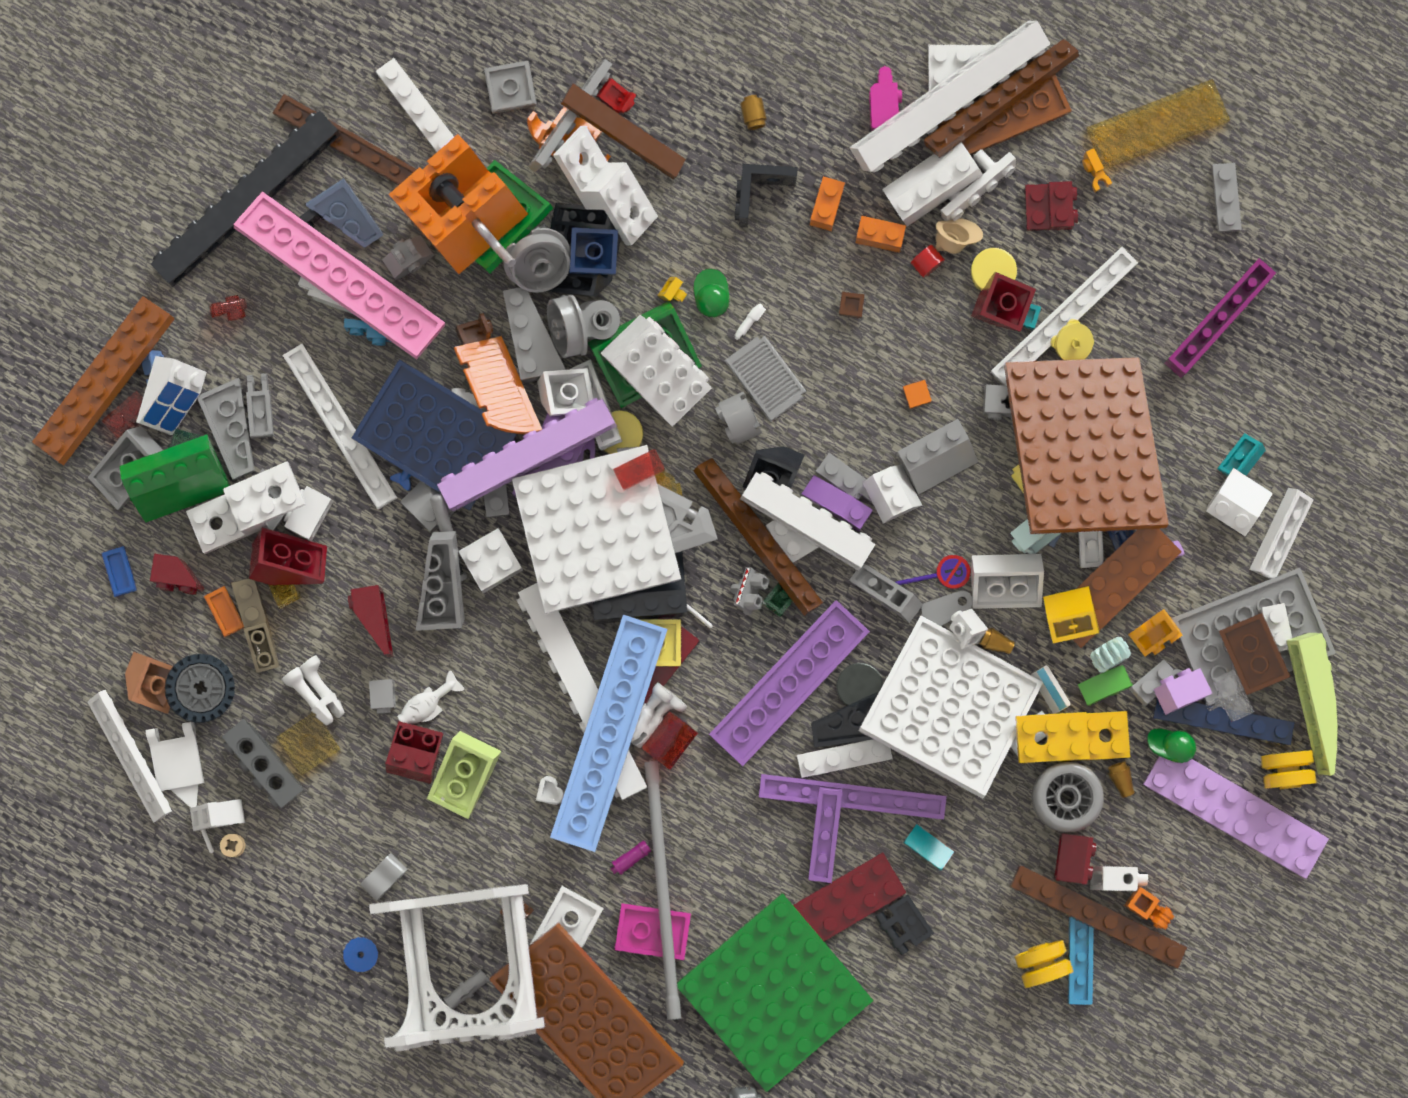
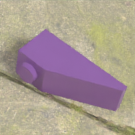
M815 475L802 492L803 496L838 519L847 522L858 532L873 511L854 497Z

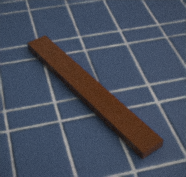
M283 94L272 113L294 127L301 128L306 123V118L315 111ZM329 120L341 134L330 147L399 186L417 170Z

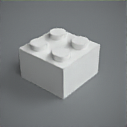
M499 528L458 551L482 593L489 591L523 571Z

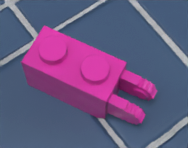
M884 66L880 68L877 77L878 83H874L870 88L871 132L899 113L898 103H902V90H898L897 83H893L890 67Z

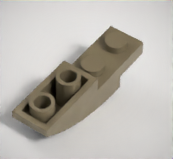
M246 578L232 582L231 585L244 625V632L256 673L279 667L267 614L256 581Z

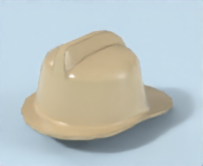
M966 219L939 221L936 224L937 251L957 254L967 245L977 243L983 238L981 228Z

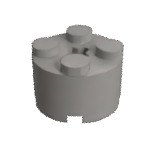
M744 392L719 402V406L715 408L720 420L728 425L725 431L732 444L736 442L737 445L763 433L750 403L744 399L746 398Z

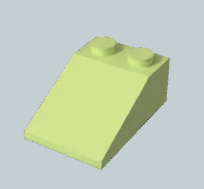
M460 731L451 740L427 799L469 819L494 770L501 751Z

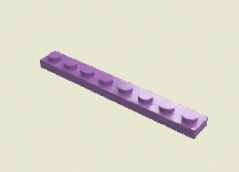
M761 774L759 798L817 804L819 787L841 789L842 808L944 820L947 796Z

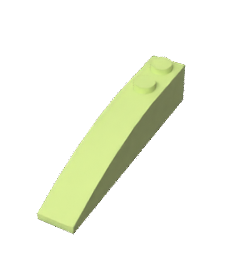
M1307 633L1288 639L1286 642L1317 773L1331 776L1335 774L1337 754V708L1331 673L1332 666L1328 660L1326 641L1322 633Z

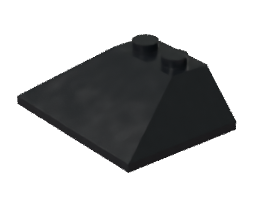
M555 204L550 229L559 232L565 237L570 250L572 228L616 230L605 210L585 209L584 205ZM618 233V242H617V256H618L619 247H620V243H621V237H620L619 233ZM569 269L567 276L558 286L545 292L596 297L612 282L613 275L570 273Z

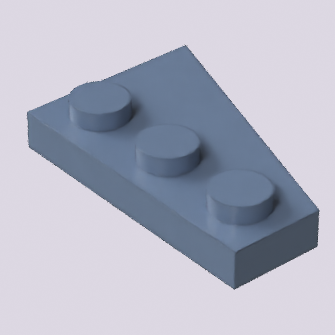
M344 178L306 203L308 208L316 211L326 221L334 224L364 248L383 236V232Z

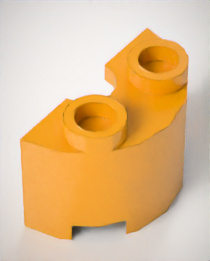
M1165 609L1128 634L1145 657L1151 652L1156 655L1166 648L1163 644L1169 640L1173 643L1183 636Z

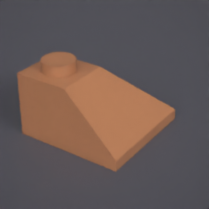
M133 652L125 672L128 699L168 714L170 706L165 696V682L173 666Z

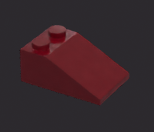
M262 527L252 544L249 579L269 585L323 584L327 546Z
M379 585L350 589L351 595L348 596L350 610L352 609L384 655L389 658L394 657L383 589Z

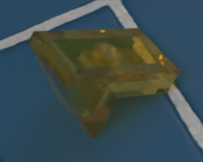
M268 584L279 609H283L303 598L295 585Z

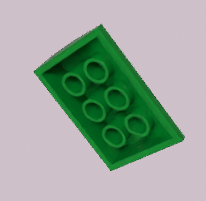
M669 301L642 314L645 319L650 317L665 331L663 333L674 340L680 347L679 349L690 357L697 368L702 367L684 327ZM636 318L620 325L615 334L607 339H593L587 342L621 408L642 398V396L607 361L601 352Z
M207 434L119 466L121 481L130 500L145 523L224 495L223 489L230 486Z

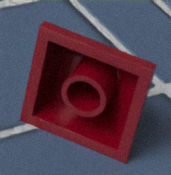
M994 272L979 294L971 316L994 326L1021 332L1036 289Z

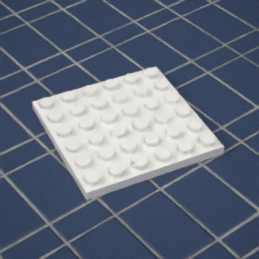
M647 445L512 479L545 614L681 580Z
M920 616L859 731L983 799L1016 736L1015 716L1027 715L1043 682L976 645L962 649L960 647L961 642L954 633Z

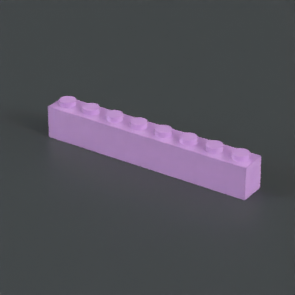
M592 399L585 404V408L579 411L573 409L564 415V419L558 422L557 420H552L544 425L545 429L536 432V430L531 431L523 436L524 439L518 443L512 441L504 445V450L499 453L491 452L482 457L483 461L477 464L473 462L462 467V472L456 475L451 473L441 479L442 482L437 485L449 509L454 512L511 482L513 478L521 477L617 427L604 400Z

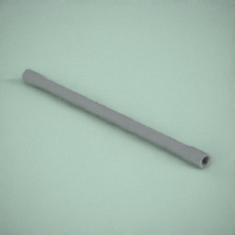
M658 761L644 762L648 787L664 964L667 1020L681 1019V1009L673 945L659 790Z

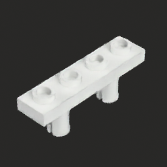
M979 150L973 156V160L985 173L964 191H959L948 198L951 202L941 209L943 220H958L968 206L972 207L980 201L981 195L986 191L991 192L1003 177H1009L1015 171L1016 158L1009 152L1001 160L994 163L983 150Z

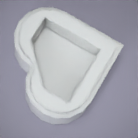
M551 776L544 777L540 781L536 801L553 805L560 804L564 797L563 790L558 787L555 778Z

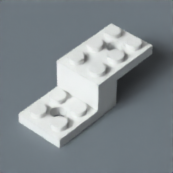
M580 126L554 153V158L585 209L605 210L625 245H633L658 217L627 163H608L586 126ZM580 153L583 157V161L581 164L579 163ZM630 208L633 209V217H632V218H630V212H631V211H630Z
M285 462L224 488L225 495L186 511L202 552L207 554L256 533L262 527H269L268 521L303 507L306 503L289 462ZM274 486L281 488V495L276 499L271 498L269 495L271 488ZM217 517L221 518L223 521L222 527L218 530H213L211 521Z
M562 886L530 944L559 922L582 948L604 908ZM569 911H574L578 915V921L574 925H569L565 921V915Z

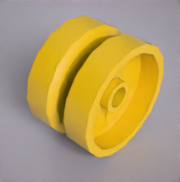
M1313 751L1261 756L1263 769H1277V773L1266 774L1263 777L1264 788L1280 787V789L1302 787L1305 784L1317 783L1315 771L1300 770L1299 767L1311 765L1314 762Z
M1063 940L1043 943L1014 956L1018 968L1024 969L1032 966L1034 968L1024 972L1021 976L1025 988L1040 985L1074 972L1070 960L1054 961V959L1063 956L1067 952Z

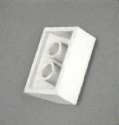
M1041 554L972 555V609L1042 607L1044 568Z

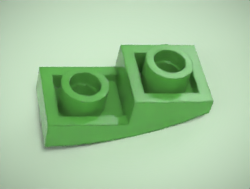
M1124 665L1092 677L1078 684L1087 705L1091 706L1109 696H1114L1132 687L1133 684Z

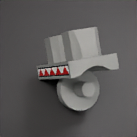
M746 567L739 584H732L730 587V592L735 594L733 599L735 601L734 605L742 609L745 615H751L753 610L761 609L763 600L758 592L759 589L765 590L768 588L770 580L764 574L757 573L753 568Z

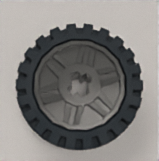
M193 654L179 660L169 671L165 682V696L170 708L182 719L194 723L209 722L220 717L229 708L235 693V682L227 665L220 659L206 654ZM199 682H202L203 688L206 689V692L202 691L201 695L197 694V689L194 688V684L198 685Z

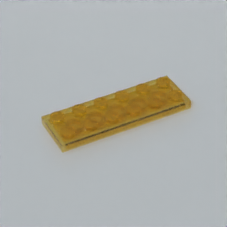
M1211 79L1091 125L1086 130L1104 167L1103 170L1225 124L1230 121V118L1214 80Z

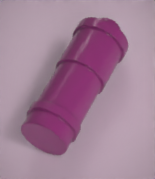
M643 840L627 853L613 860L612 864L614 866L610 869L614 874L619 872L622 875L652 851Z

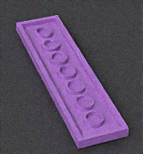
M835 600L709 735L741 766H744L870 631Z

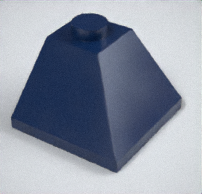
M572 228L570 273L616 275L618 230Z

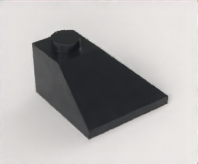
M785 446L756 450L743 487L747 488L756 472L759 474L763 472L773 478V483L778 486L783 484L791 489L805 455Z

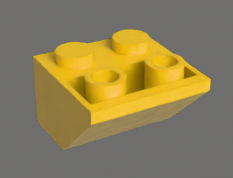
M1089 586L1043 596L1053 643L1099 633Z

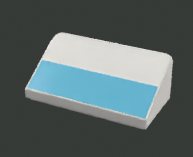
M1047 665L1031 674V676L1043 682L1039 691L1053 714L1070 706L1071 703Z

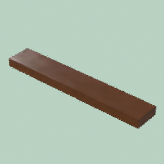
M575 84L569 87L560 103L561 105L670 178L675 179L686 160L685 158Z

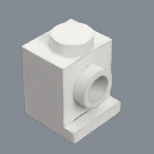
M973 609L963 612L961 610L957 611L950 618L952 624L949 628L961 642L960 647L962 649L978 644L988 630Z

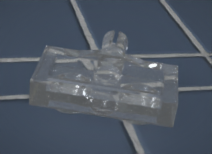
M1235 670L1212 679L1218 698L1206 702V707L1210 706L1207 708L1209 711L1222 706L1231 722L1254 712Z

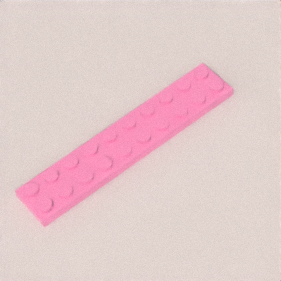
M264 192L254 200L233 224L234 229L416 360L445 326V322Z

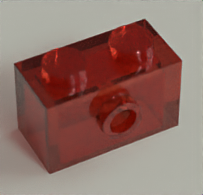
M669 711L641 749L671 770L698 732Z

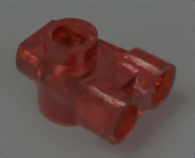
M238 295L226 297V302L212 303L209 306L212 318L222 316L223 314L227 315L228 321L246 317L244 311L247 309L245 298L239 299Z

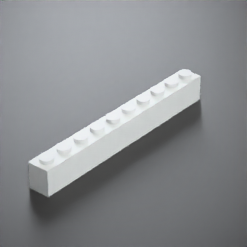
M1027 21L849 147L862 170L877 172L882 169L884 162L902 154L901 150L905 147L917 144L922 135L932 133L943 120L948 121L956 116L955 112L957 110L970 106L974 103V98L992 90L991 86L995 83L1007 80L1010 77L1009 73L1025 67L1028 64L1027 61L1032 57L1036 58L1045 52V48L1050 45V42L1038 21Z
M538 583L518 592L520 598L517 599V602L522 612L527 610L530 616L527 622L532 632H538L541 639L537 642L542 652L548 651L551 657L548 664L553 673H559L562 680L558 683L564 694L569 693L572 699L569 705L574 715L579 713L582 719L579 725L583 733H585L598 688L559 611L545 614ZM629 750L614 793L616 798L621 796L622 800L648 788Z

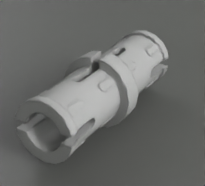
M480 969L465 982H460V986L443 999L454 1010L455 1007L468 997H473V993L489 982V979Z

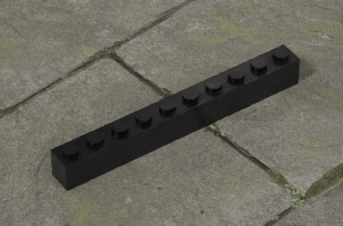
M320 110L317 113L310 114L305 120L306 123L301 128L292 130L288 135L289 138L283 144H277L272 149V154L269 157L259 160L254 166L255 169L249 175L244 174L238 180L236 187L225 191L221 195V200L216 205H210L204 211V216L199 220L192 221L187 226V231L183 235L173 238L170 246L165 251L161 250L153 257L154 261L151 265L169 285L174 287L236 231L233 224L262 192L273 198L341 136L338 129Z

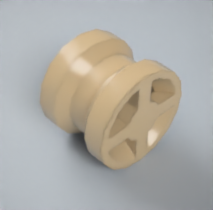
M237 834L224 836L220 842L221 852L228 857L240 856L245 850L244 839Z

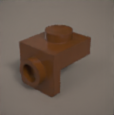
M481 313L478 316V320L457 325L456 332L461 344L465 345L490 339L493 326L491 321L486 319L484 313Z

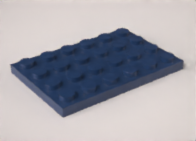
M399 359L353 434L352 439L441 493L437 484L442 482L441 479L451 473L456 475L462 472V467L473 462L477 464L483 461L482 457L491 452L499 453L504 450V445L514 440L517 434L486 426L482 413L485 411ZM476 500L463 507L470 511Z

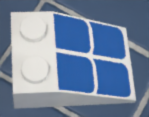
M155 356L136 422L173 435L199 397L206 372L175 359Z

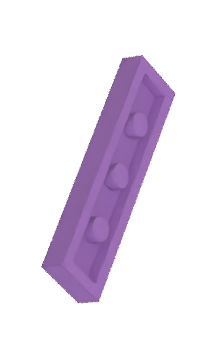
M819 787L808 876L810 881L832 883L842 800L841 789Z

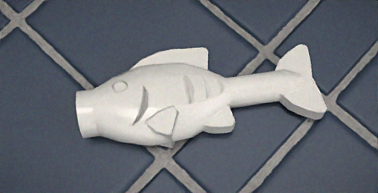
M448 671L445 684L432 692L430 687H427L423 693L413 696L397 717L401 722L408 724L430 721L442 712V708L437 705L439 699L451 690L463 691L464 687L456 680L453 672Z

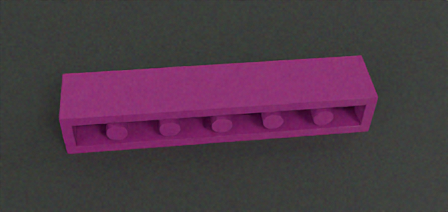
M1259 258L1164 364L1182 378L1272 279L1276 272Z

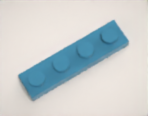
M1069 917L1068 960H1070L1074 972L1068 974V1004L1093 1005L1094 928Z

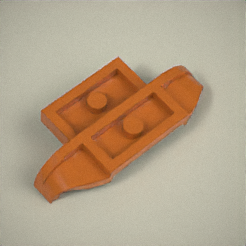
M563 107L553 122L548 120L546 124L539 120L537 113L534 111L527 119V124L533 139L539 144V148L542 147L567 108ZM576 117L573 121L576 124L568 135L565 133L562 140L565 143L580 126L588 128L595 142L602 132L581 117ZM580 153L579 163L581 164L583 161V157ZM608 154L604 156L607 162L611 157Z

